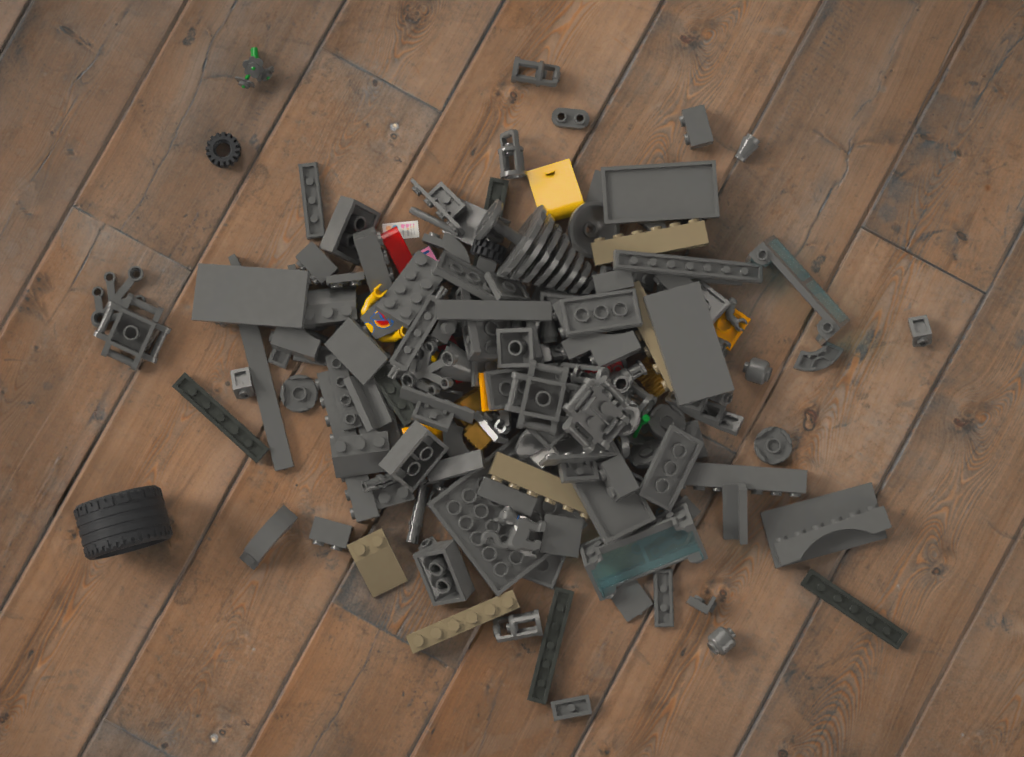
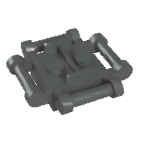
M131 293L127 295L123 306L109 300L107 303L108 308L98 330H95L93 334L95 337L106 341L101 355L130 366V369L134 371L137 370L142 358L156 364L157 356L165 338L172 330L170 327L158 323L164 308L152 306L135 298ZM130 304L154 314L153 319L151 320L128 309ZM116 310L119 313L109 335L105 334L106 328ZM158 329L160 333L151 353L148 354L145 350L154 330ZM113 345L136 357L133 360L125 355H122L114 350H111L110 348Z
M531 359L528 374L512 371L511 377L513 379L510 394L504 410L519 413L516 428L522 429L524 427L548 432L549 435L555 436L558 422H565L568 419L566 412L565 415H560L565 389L570 390L569 403L581 388V385L567 382L569 367L563 366L562 368L547 365ZM538 370L561 375V379L558 381L534 376V372ZM520 379L526 380L521 407L515 405ZM525 415L551 420V425L524 420Z
M603 375L596 384L586 377L581 388L569 403H565L562 407L568 417L562 429L566 433H570L588 454L595 449L596 443L607 451L610 448V443L621 429L631 421L621 412L630 405L631 400L611 383V379L607 375ZM603 388H606L618 400L615 405L602 392ZM575 425L589 438L588 440L575 428ZM603 434H606L607 436L603 440L601 437Z

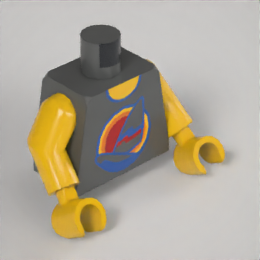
M379 284L365 300L361 309L362 316L360 318L364 322V325L361 327L369 335L372 334L375 340L396 342L405 336L407 328L376 311V305L388 291L386 289L384 292H381L379 287L382 284Z

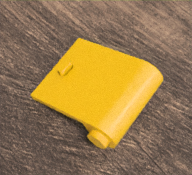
M570 159L526 171L537 207L543 204L547 209L546 215L551 214L554 222L571 217L574 210L584 203Z

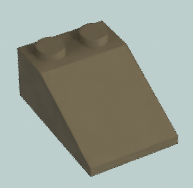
M382 528L347 545L373 598L408 581Z

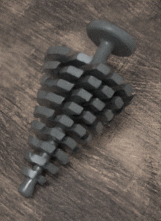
M497 199L490 206L477 226L473 238L482 240L493 229L511 241L503 263L498 266L497 276L505 277L508 275V279L516 280L520 277V282L528 283L532 280L531 284L535 286H540L544 282L543 288L551 289L555 286V291L559 292L564 291L568 287L567 294L572 295L579 288L581 289L578 295L585 296L590 292L596 294L592 275H597V272L593 271L588 276L592 266L587 261L581 267L584 256L581 252H578L576 256L574 255L577 247L573 242L569 246L567 245L569 237L566 233H563L562 236L560 235L562 228L558 223L555 226L553 225L554 218L551 214L546 215L547 209L543 204L539 205L531 213L518 232L498 219L504 205L500 199Z

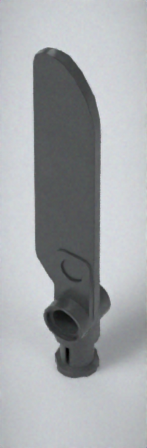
M638 359L635 364L627 369L624 367L620 371H612L609 374L611 383L623 393L629 389L636 378L641 375H647V370ZM621 378V382L616 385V381ZM606 390L604 394L612 402L614 396ZM526 429L520 436L515 451L520 458L526 459L545 447Z

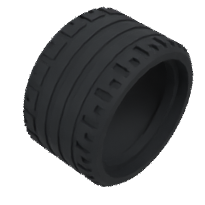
M156 485L133 488L102 496L76 506L73 513L75 520H77L76 524L77 528H79L78 532L82 539L81 543L82 547H84L85 557L89 560L108 558L169 540L173 535V531L167 516L168 512L167 508H165L161 488Z

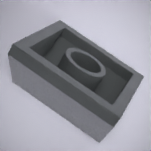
M534 328L496 329L498 368L529 367L530 360H535Z

